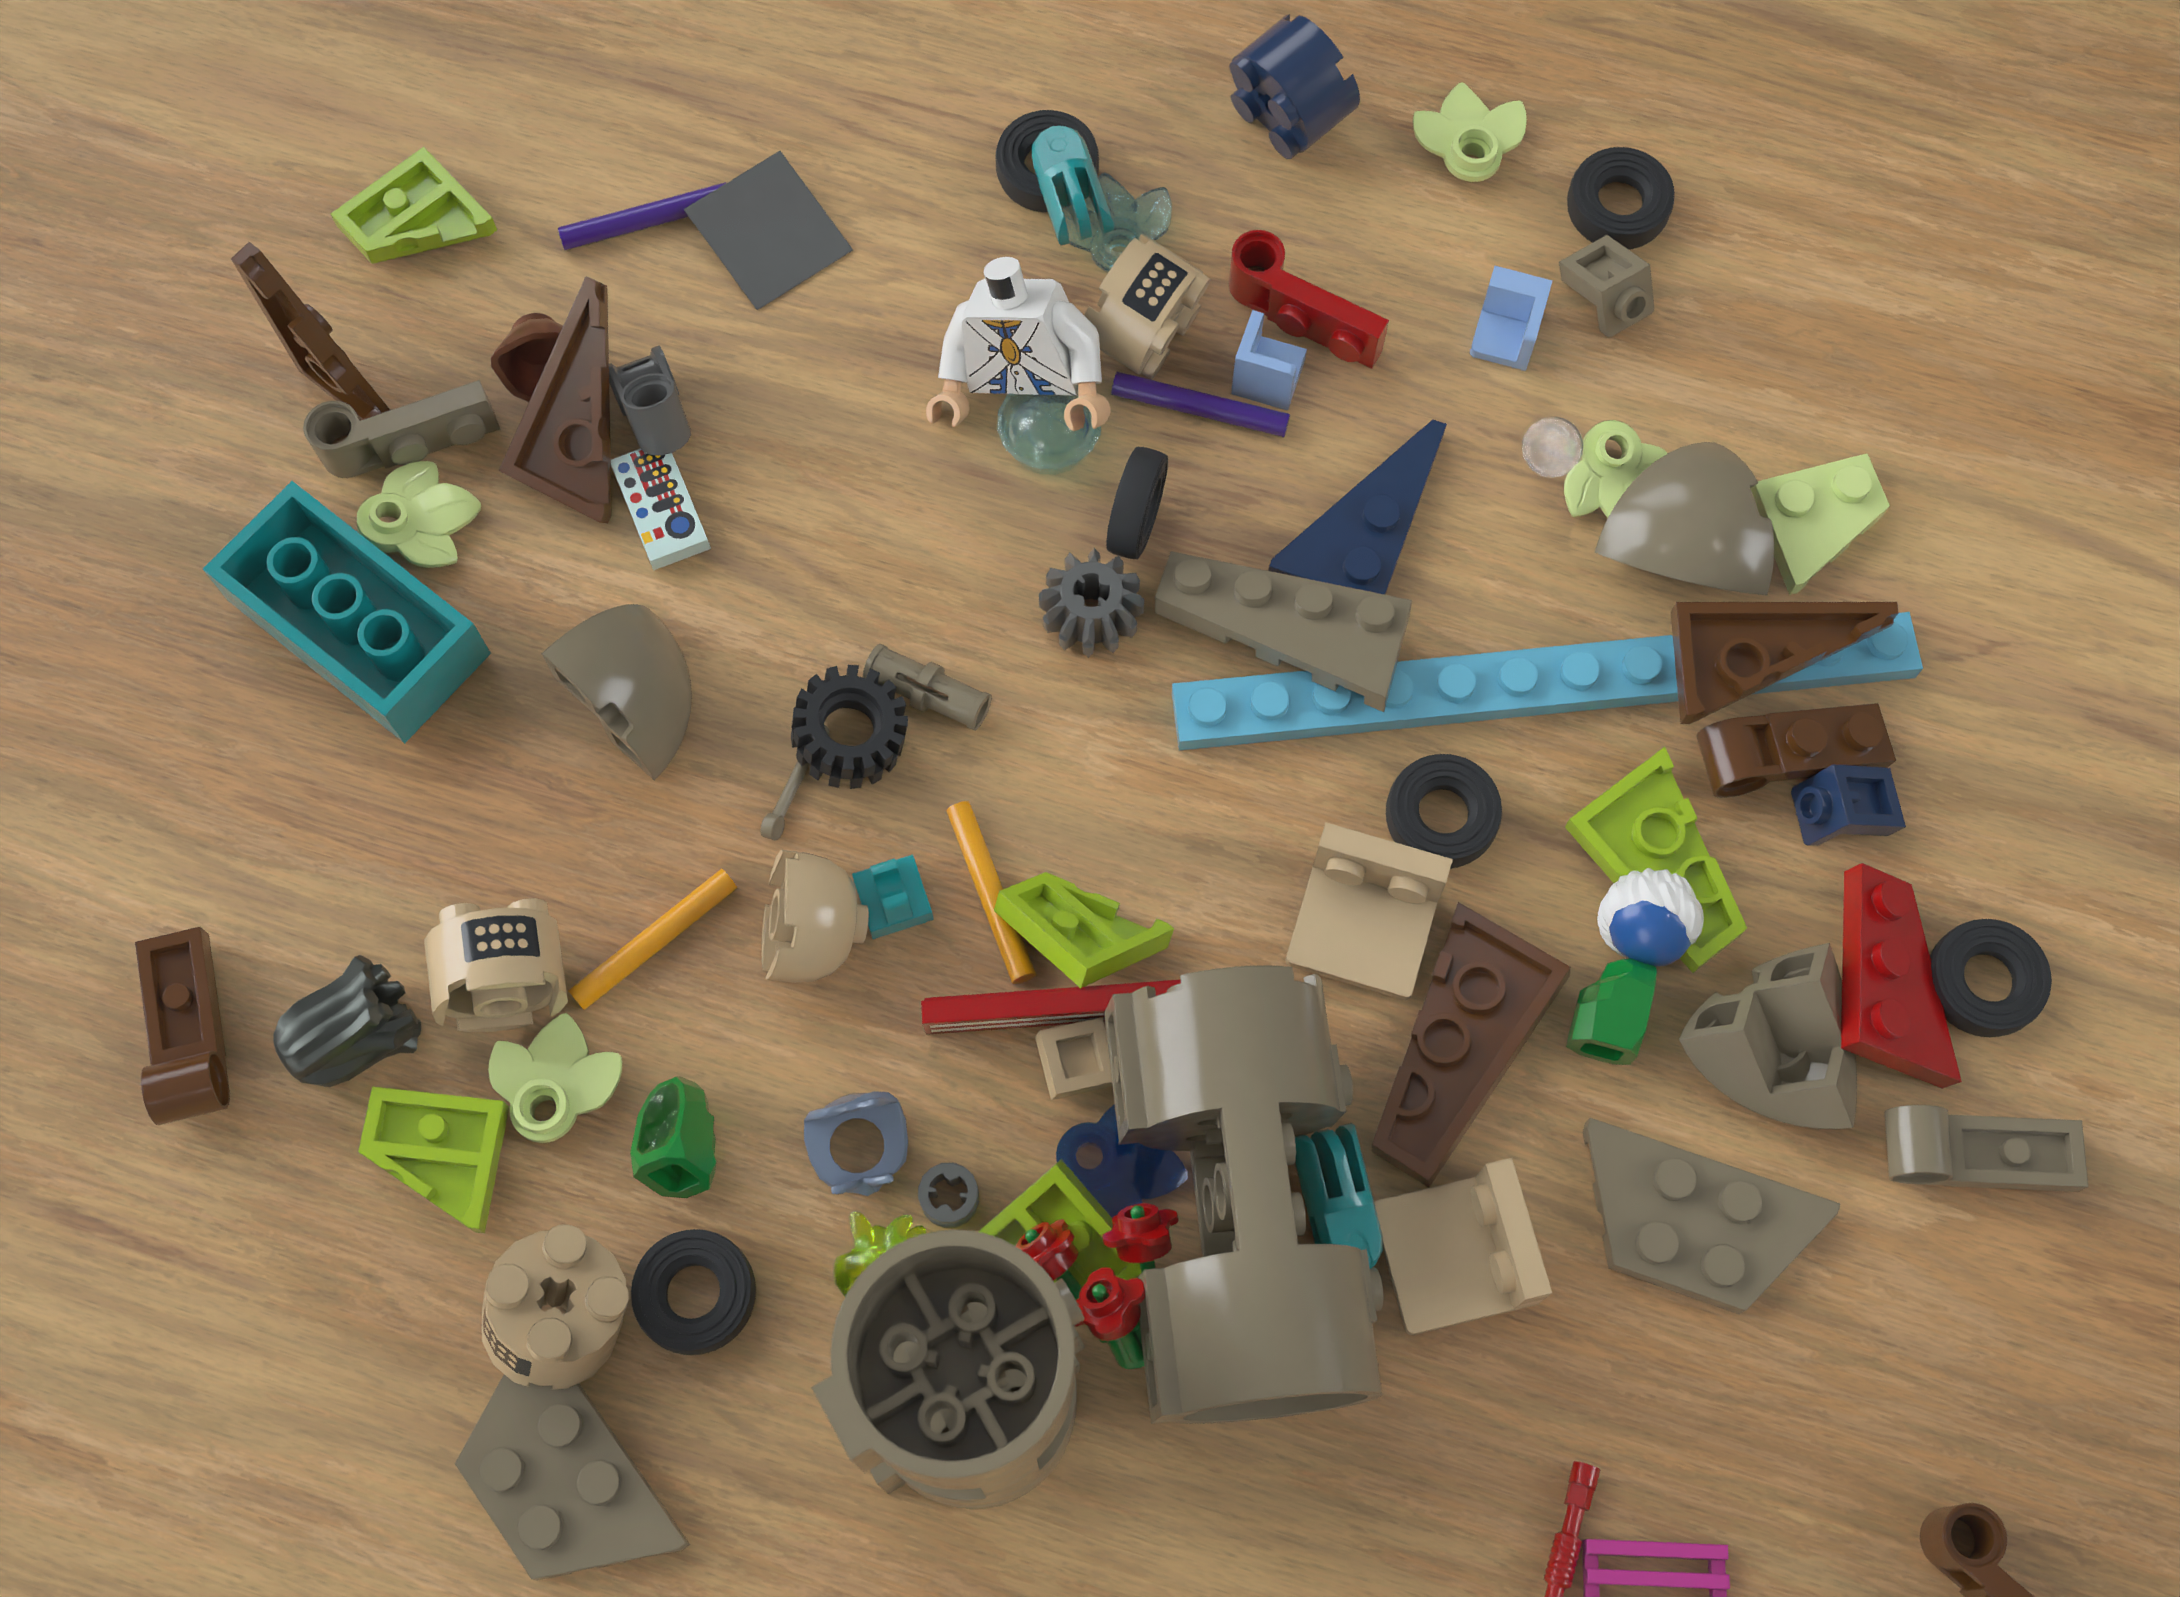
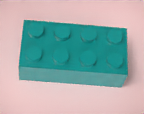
M293 481L202 569L227 601L404 744L491 654L473 622Z

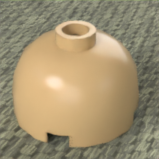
M780 850L771 871L769 885L781 886V889L777 888L775 890L772 904H765L761 942L762 968L768 971L765 977L767 980L791 983L814 982L830 976L847 960L852 943H864L869 919L868 906L857 904L855 884L844 869L829 859L806 852Z

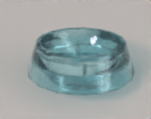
M1009 393L998 410L997 431L1003 446L1023 467L1038 474L1056 475L1072 470L1093 450L1101 435V426L1093 429L1091 412L1084 406V427L1077 431H1072L1068 428L1064 419V411L1071 400L1078 398V393L1076 396Z

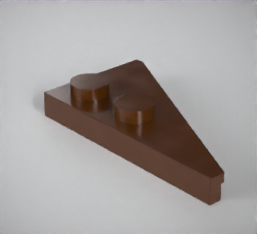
M248 242L231 260L298 371L336 401L350 405L360 420L390 411L384 401L353 365L346 353L331 338L329 334L333 329L327 320L312 306L304 304L261 250Z
M586 276L499 471L599 523H608L612 516L607 285Z
M1676 602L1671 610L1680 724H1692L1891 627L1895 617L1899 614L1897 602Z

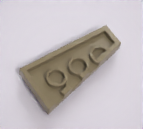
M1171 551L1155 596V613L1223 643H1227L1232 639L1254 648L1257 658L1279 666L1281 661L1287 662L1312 673L1313 682L1333 691H1336L1340 685L1363 695L1365 705L1384 712L1408 625L1412 600Z

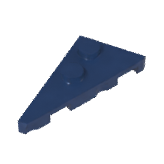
M1432 419L1275 555L1270 562L1268 571L1386 595L1447 424Z

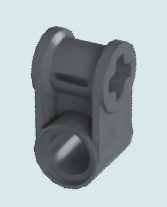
M658 345L651 348L649 356L616 367L610 363V386L623 417H627L641 450L650 455L662 456L682 448L691 436V429L679 398V391L661 346Z

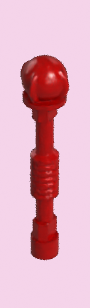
M1573 1461L1564 1504L1568 1506L1562 1530L1554 1535L1553 1546L1551 1547L1543 1578L1547 1583L1544 1597H1563L1565 1589H1569L1572 1586L1573 1575L1575 1574V1568L1581 1551L1580 1547L1583 1543L1578 1536L1584 1512L1590 1510L1601 1471L1593 1465Z

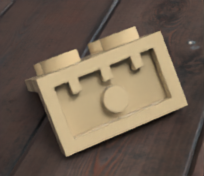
M1325 822L1287 952L1286 964L1391 997L1408 1000L1413 993L1437 902L1446 885L1453 859Z
M1512 1158L1485 1164L1476 1177L1377 1200L1374 1203L1382 1232L1384 1256L1407 1334L1416 1335L1535 1306L1552 1294Z

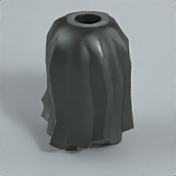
M362 955L355 956L342 976L329 985L298 1000L279 1018L273 1034L275 1050L287 1071L301 1083L332 1087L349 1081L384 1058L399 1053H414L417 1050L418 1037L421 1034L422 1027L421 1021L417 1019L413 1011L407 1009L406 1004L398 1003V1000L406 994L404 986L399 981L388 982L387 979L391 975L382 964L373 965L370 959Z

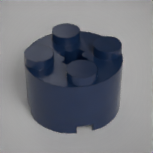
M1290 14L1284 16L1236 55L1229 64V69L1237 91L1231 95V101L1235 109L1249 123L1258 119L1270 131L1269 138L1274 148L1286 159H1292L1296 154L1306 151L1357 109L1360 103V93L1354 75L1352 74L1344 81L1339 69L1335 65L1344 58L1337 46L1315 23L1300 15L1290 21Z

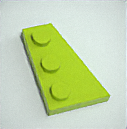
M1663 747L1571 817L1565 828L1613 883L1619 881L1620 876H1628L1631 871L1642 873L1647 868H1651L1654 871L1668 869L1671 874L1676 873L1689 882L1696 899L1702 906L1704 922L1701 934L1680 959L1694 973L1746 931L1747 926L1716 858L1711 857L1695 824L1698 818L1689 798L1684 799L1672 774L1674 765L1666 747Z

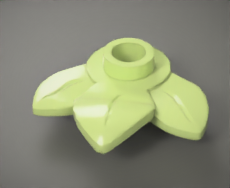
M1462 82L1458 83L1445 98L1440 113L1424 110L1415 111L1413 131L1416 139L1424 149L1444 158L1447 169L1454 176L1464 181L1479 182L1493 176L1499 169L1502 155L1520 145L1525 135L1527 117L1522 101L1507 102L1489 111L1480 98ZM1466 155H1475L1478 159L1470 158Z
M1607 420L1596 424L1583 438L1581 445L1582 460L1567 473L1565 479L1564 495L1571 516H1584L1600 507L1608 518L1631 483L1651 464L1668 453L1661 447L1641 443L1634 429L1624 422ZM1607 440H1613L1619 444L1622 450L1620 459H1614L1607 454L1605 449Z
M411 462L388 474L385 478L381 494L371 496L361 504L357 512V529L359 534L382 552L392 553L398 551L411 564L427 568L448 566L458 561L456 547L449 535L468 525L481 511V503L474 495L462 487L449 483L438 484L439 473L434 462ZM394 517L398 520L394 522H383L379 518Z
M562 1013L542 1028L528 1049L516 1043L496 1041L490 1056L488 1073L493 1089L510 1102V1118L515 1129L530 1141L547 1143L563 1137L574 1125L577 1115L591 1112L604 1106L612 1097L620 1082L623 1061L621 1055L615 1052H600L589 1055L585 1037L579 1026L570 1015ZM543 1101H554L556 1103L555 1114L546 1121L536 1120L534 1115L536 1107Z

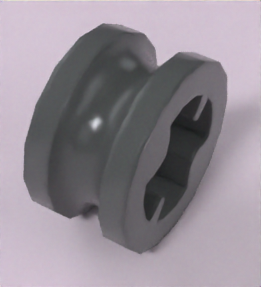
M940 1163L931 1167L922 1176L918 1186V1200L924 1215L933 1224L943 1228H956L967 1223L975 1215L979 1205L978 1185L973 1174L964 1166L956 1163ZM942 1180H945L951 1187L962 1182L967 1187L968 1193H960L961 1201L964 1203L960 1209L952 1211L946 1204L936 1209L930 1202V1198L938 1197L936 1188L933 1187Z

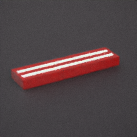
M1181 979L1095 985L1083 988L1068 987L929 997L921 1001L922 1025L926 1035L1067 1025L1101 1017L1105 1022L1104 1012L1113 994L1133 993L1142 987L1150 986L1155 988L1156 996L1167 993L1170 987L1180 984Z

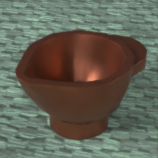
M531 313L520 317L512 326L510 333L491 356V367L505 388L513 396L530 402L564 326L555 322L548 315Z

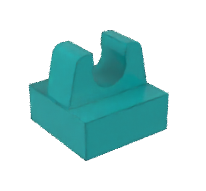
M913 854L897 860L895 858L852 874L861 905L868 906V927L872 939L934 920Z

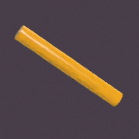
M969 801L956 803L950 806L946 812L1012 984H1020L1029 981L1036 976V972L1022 936L994 912L999 891L1003 890L971 804Z
M721 868L570 988L568 992L585 1011L737 889L736 884Z

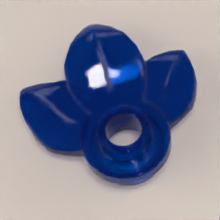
M1115 1104L1104 1113L1097 1123L1086 1122L1071 1127L1061 1137L1056 1150V1162L1062 1159L1112 1218L1128 1206L1143 1203L1142 1200H1152L1173 1192L1188 1179V1171L1175 1152L1153 1149L1139 1143L1119 1144ZM1084 1146H1095L1101 1151L1103 1158L1096 1168L1086 1169L1077 1162V1153Z

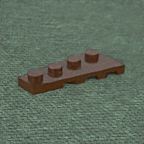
M1458 902L1443 951H1440L1435 965L1432 981L1422 1010H1419L1402 1066L1398 1069L1373 1139L1372 1152L1429 1188L1570 977L1571 967Z

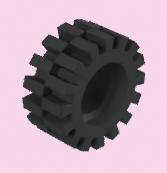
M848 665L847 673L843 676L839 675L837 666L826 669L824 680H821L817 674L808 680L807 691L801 688L796 698V706L793 709L791 743L792 748L797 747L796 759L801 766L806 763L810 764L809 775L816 780H819L823 773L829 775L828 786L839 788L841 779H850V789L862 787V781L865 777H868L871 784H874L881 780L884 769L890 773L896 765L898 755L901 756L908 727V716H904L906 704L903 696L894 698L896 686L890 680L883 686L878 684L880 673L871 668L866 678L857 676L859 665ZM838 709H855L868 716L872 722L874 732L863 744L857 746L842 745L832 740L827 734L824 725L827 717Z

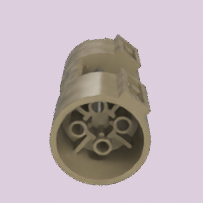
M1237 966L1198 971L1180 975V984L1170 987L1167 993L1156 996L1155 988L1150 986L1142 987L1133 993L1113 994L1104 1012L1119 1144L1139 1143L1145 1147L1159 1150L1190 1151L1203 1254L1201 1258L1184 1261L1166 1268L1146 1269L1138 1277L1144 1283L1146 1296L1140 1303L1141 1316L1139 1322L1151 1424L1164 1422L1207 1424L1270 1419L1348 1407L1369 1402L1382 1396L1372 1326L1377 1321L1376 1311H1381L1383 1307V1286L1379 1271L1376 1268H1369L1367 1250L1338 1244L1298 1245L1297 1236H1302L1305 1233L1306 1217L1301 1194L1299 1192L1291 1193L1287 1165L1295 1163V1136L1307 1135L1326 1127H1332L1347 1112L1346 1106L1351 1105L1353 1098V1085L1349 1067L1339 1064L1337 1044L1331 1045L1323 984L1317 974L1303 977L1304 982L1294 981L1293 968L1286 966Z
M943 1230L925 1233L907 1239L881 1254L854 1282L840 1307L833 1330L831 1343L832 1376L814 1385L812 1389L849 1459L864 1473L870 1470L876 1483L886 1493L890 1494L907 1484L920 1495L948 1506L966 1509H987L1012 1502L1036 1488L1054 1470L1065 1453L1074 1428L1077 1408L1076 1374L1080 1372V1363L1075 1354L1085 1349L1074 1325L1085 1318L1063 1279L1054 1283L1035 1260L1016 1246L1000 1238L975 1231Z

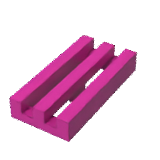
M1601 1539L1582 1540L1583 1597H1600L1599 1584L1709 1589V1597H1727V1590L1730 1589V1576L1726 1574L1725 1560H1729L1728 1545ZM1598 1556L1708 1560V1573L1599 1569Z

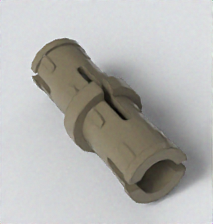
M878 644L866 661L863 678L867 677L870 668L879 672L878 684L883 686L890 680L896 686L895 693L910 699V706L921 712L932 709L967 725L969 729L977 730L989 711L992 701L991 694L981 692L945 675V669L934 662H929L925 666L888 649L883 644ZM907 677H910V678L916 680L917 682H919V683H921V684H923V685H925V686H929V687H931V688H933V689H936V690H938V691H940V692H942V693L948 695V698L945 697V696H943V695H941V694H939L938 692H936V691H934V690H931V689H929V688L923 687V686H921V685H919V684H917V683H915V682H913V681L908 680Z

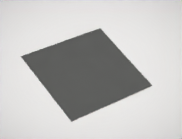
M781 151L776 152L684 209L756 310L764 307L853 251L852 247Z

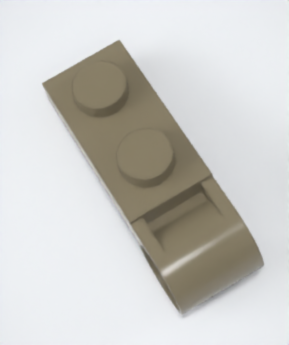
M480 380L364 420H360L355 410L344 402H323L308 413L303 429L306 439L325 469L334 476L351 478L381 467L389 468L398 464L406 465L411 462L421 461L427 454L456 444H472L483 438L485 434L499 430L500 426ZM348 435L342 442L332 444L337 438Z
M1931 1105L1899 1106L1884 1112L1890 1181L1904 1184L2079 1192L2088 1187L2082 1120L1948 1115L1946 1108Z

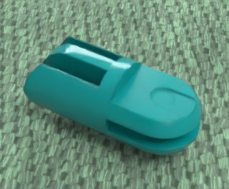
M1052 126L1040 132L1032 146L1033 167L1060 246L1070 243L1067 224L1061 206H1068L1080 241L1092 237L1090 218L1085 199L1089 196L1102 234L1113 231L1115 224L1085 140L1077 130L1067 126Z
M1353 1123L1340 1125L1336 1128L1335 1132L1331 1129L1315 1131L1311 1138L1307 1135L1295 1136V1166L1314 1243L1348 1245L1357 1247L1360 1250H1367L1369 1268H1373L1383 1251L1382 1232L1355 1125Z

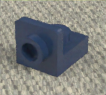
M1833 764L1795 785L1791 790L1805 845L1818 846L1840 834L1889 836L1906 827L1890 768Z

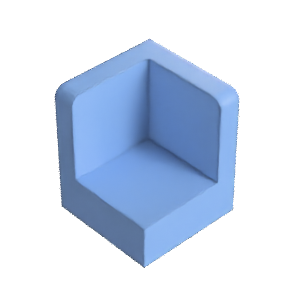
M1494 265L1471 345L1470 355L1478 359L1526 371L1537 339L1552 280Z
M1252 310L1235 357L1231 394L1288 411L1305 362L1307 349L1263 337L1264 313Z

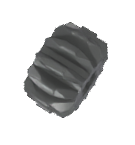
M1096 548L1088 555V562L1081 563L1077 557L1069 552L1065 558V571L1050 568L1046 574V584L1049 588L1042 589V592L1039 593V607L1046 611V614L1043 616V627L1047 633L1060 632L1059 645L1064 651L1073 646L1077 641L1082 642L1083 653L1088 658L1095 651V643L1102 642L1106 649L1114 653L1119 647L1118 635L1133 638L1137 632L1135 617H1139L1144 613V598L1136 594L1140 589V579L1137 574H1123L1124 562L1119 555L1107 564L1100 563V553ZM1085 600H1098V606L1087 607L1085 606Z

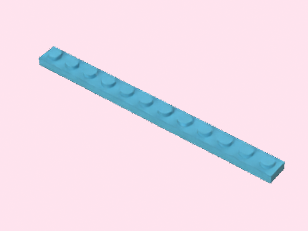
M1910 612L1899 613L1891 627L1753 694L1916 678L1922 671L1923 666ZM1673 635L1399 661L1397 662L1384 712L1365 705L1363 695L1340 685L1336 691H1333L1313 682L1312 673L1307 671L1173 683L1172 701L1178 748L1180 751L1678 702Z

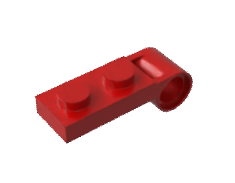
M1252 230L1236 239L1231 254L1229 290L1237 302L1250 309L1264 313L1268 320L1276 323L1282 331L1291 336L1306 337L1329 348L1341 360L1358 362L1371 369L1373 368L1383 351L1389 324L1388 319L1284 271L1285 248L1276 235L1264 230ZM1254 266L1261 267L1265 271L1256 272L1248 268Z

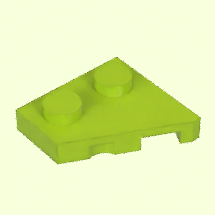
M1047 872L999 891L994 912L1080 988L1167 949L1174 931L1170 924L1160 919H1156L1153 926L1148 929L1117 916L1120 906L1119 902L1098 893L1085 892L1076 887L1074 883Z
M1062 1159L978 1231L1000 1238L1016 1246L1019 1239L1034 1226L1042 1222H1048L1051 1225L1055 1221L1064 1219L1068 1224L1067 1230H1071L1075 1236L1072 1243L1079 1250L1077 1259L1068 1270L1082 1287L1092 1272L1104 1267L1111 1268L1117 1277L1125 1280L1136 1278L1141 1274L1139 1263H1128L1120 1260L1116 1248L1104 1245L1102 1236L1113 1228L1112 1217Z

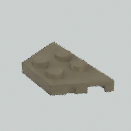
M1589 1118L1584 1125L1582 1132L1584 1143L1589 1144L1595 1175V1182L1592 1185L1597 1211L1602 1215L1605 1233L1602 1237L1608 1269L1736 1314L1745 1312L1838 1214L1840 1203L1593 1118Z
M505 1374L503 1375L455 1465L532 1580L538 1581L568 1575L585 1569L622 1564L629 1560L680 1552L690 1545L579 1383L568 1389L552 1390L553 1385L539 1386L529 1383V1387L514 1383Z

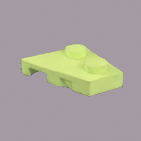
M1868 453L1760 480L1757 485L1751 488L1759 514L1772 521L1774 558L1789 595L1802 590L1816 573L1829 562L1832 563L1848 548L1857 536L1864 534L1873 526L1890 506Z

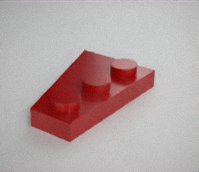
M1864 863L1844 871L1841 1049L1942 1089L1962 1082L1943 1005L1934 987L1931 970L1932 962L1912 884Z

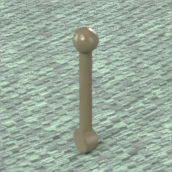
M825 725V730L827 734L830 736L829 729ZM797 761L773 812L768 813L762 821L760 830L763 837L775 841L782 835L785 826L784 817L810 765L809 763L801 766Z

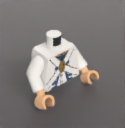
M1000 257L989 262L983 272L985 279L977 282L969 301L958 305L945 333L938 378L944 379L943 391L928 402L926 407L928 421L931 424L939 421L942 413V401L948 402L954 409L952 427L960 424L968 416L970 410L969 401L961 392V385L964 382L967 383L970 393L1075 396L1078 393V398L1071 400L1064 411V419L1068 428L1072 431H1077L1084 427V406L1091 412L1093 429L1105 424L1110 416L1111 408L1106 398L1096 393V384L1102 383L1099 334L1096 327L1072 303H1069L1062 285L1054 279H1024L1020 264L1013 257Z

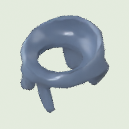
M889 1092L852 1093L832 1101L824 1108L812 1110L806 1115L804 1119V1142L810 1163L819 1179L831 1187L832 1194L838 1195L847 1192L865 1196L878 1192L883 1184H889L894 1181L892 1175L906 1162L908 1149L906 1118L901 1104L896 1097ZM852 1118H863L873 1122L880 1129L884 1138V1153L881 1160L872 1169L862 1173H852L842 1169L834 1161L830 1151V1140L834 1130L842 1122Z

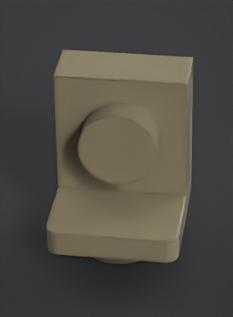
M1608 235L1559 261L1561 281L1597 306L1599 331L1607 337L1614 336L1653 313L1654 299L1650 264Z

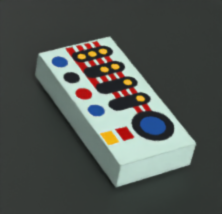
M638 449L611 459L612 469L653 570L711 549L672 453L662 456L650 455Z

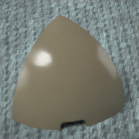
M1701 442L1680 447L1664 455L1645 469L1631 483L1609 515L1599 537L1595 553L1635 568L1685 582L1741 593L1768 595L1774 564L1773 526L1769 518L1762 517L1758 512L1751 488L1757 485L1758 481L1749 467L1728 448L1716 442Z
M621 605L605 610L583 621L555 641L542 655L554 678L600 719L610 741L655 781L675 756L688 727L692 703L691 679L687 663L678 643L660 618L643 605Z
M1830 943L1797 950L1753 968V984L1745 987L1738 994L1723 996L1719 993H1714L1689 1019L1679 1038L1686 1054L1702 1075L1733 1101L1765 1117L1796 1126L1817 1129H1845L1854 1127L1857 1104L1856 1056L1851 1052L1841 1049L1842 980Z

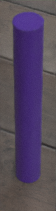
M727 182L558 227L564 250H569L687 218L689 216L684 211L685 208Z
M1118 371L1115 374L1111 395L1280 437H1285L1290 419V414Z

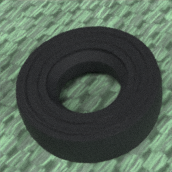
M1039 110L1027 113L1010 123L998 141L995 154L998 180L1009 198L1026 209L1048 212L1038 178L1027 168L1025 159L1032 150L1033 143L1040 132L1052 126H1067L1078 131L1086 142L1098 175L1099 151L1095 138L1082 121L1068 113L1056 110ZM1061 206L1062 210L1068 209V206Z
M1627 147L1603 149L1586 158L1574 173L1567 195L1568 213L1578 232L1592 243L1608 235L1628 250L1635 249L1654 240L1665 228L1674 206V185L1665 167L1651 155ZM1613 182L1628 184L1640 193L1643 202L1642 207L1637 212L1629 215L1612 213L1601 204L1599 199L1600 189Z
M1135 447L1124 468L1110 515L1106 538V548L1110 553L1128 559H1139L1151 535L1164 491L1168 470V456L1166 454L1146 447Z
M1452 754L1429 755L1411 763L1393 782L1386 802V822L1393 841L1451 858L1453 860L1450 869L1471 863L1484 854L1494 841L1502 819L1500 794L1489 774L1473 761ZM1435 790L1454 792L1462 798L1467 806L1468 820L1461 829L1452 833H1439L1430 829L1423 822L1419 813V803L1422 798Z
M1978 919L1963 923L1953 928L1941 938L1931 952L1933 983L1943 1005L1946 1020L1966 1033L1980 1037H2000L2015 1033L2038 1017L2050 996L2052 984L2051 970L2043 950L2028 933L2011 923L1996 919ZM1989 955L2005 964L2012 977V988L2006 999L1986 1001L1976 996L1969 989L1965 981L1964 970L1966 963L1971 957Z
M700 1229L679 1231L655 1243L640 1260L634 1273L631 1287L632 1308L641 1329L652 1341L662 1348L683 1355L710 1353L731 1342L747 1324L752 1314L756 1297L754 1273L742 1251L726 1237L712 1231ZM690 1266H703L713 1271L718 1278L720 1285L718 1301L714 1308L702 1317L692 1319L681 1317L670 1307L668 1301L669 1284L673 1277L682 1269Z

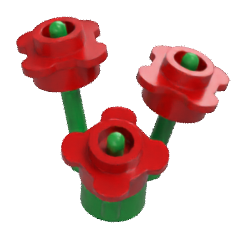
M1148 1203L1128 1206L1112 1218L1113 1228L1103 1234V1243L1107 1247L1116 1248L1120 1260L1128 1263H1139L1141 1273L1146 1269H1156L1155 1260L1165 1256L1172 1249L1169 1228L1179 1222L1178 1213L1171 1209L1158 1210L1156 1205ZM1065 1220L1055 1221L1051 1225L1048 1222H1042L1028 1230L1019 1239L1016 1247L1035 1260L1050 1276L1052 1281L1063 1279L1085 1318L1074 1325V1327L1085 1324L1092 1335L1098 1338L1101 1343H1108L1120 1367L1125 1369L1144 1367L1139 1322L1141 1316L1140 1303L1146 1297L1142 1280L1139 1278L1122 1279L1117 1277L1111 1268L1104 1267L1092 1272L1082 1287L1068 1270L1077 1259L1079 1250L1072 1243L1075 1236L1071 1230H1067L1068 1224Z

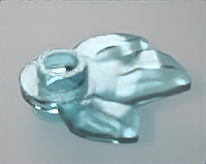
M1102 173L1098 178L1115 227L1113 231L1102 234L1089 196L1086 198L1085 203L1090 218L1092 237L1080 241L1068 206H1061L1067 224L1069 244L1090 252L1096 265L1105 272H1109L1122 253L1111 250L1113 247H1127L1134 238L1139 240L1142 233L1156 241L1168 231L1171 223L1172 204L1170 195L1165 187L1152 189L1134 199L1117 180L1107 173Z

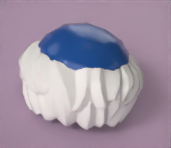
M1647 868L1642 873L1631 871L1628 876L1619 877V881L1609 888L1608 893L1601 901L1597 921L1600 935L1613 951L1626 959L1632 958L1657 967L1667 966L1680 959L1691 944L1695 943L1702 932L1704 916L1701 904L1696 899L1691 885L1684 877L1676 873L1671 874L1668 869L1654 871L1651 868Z

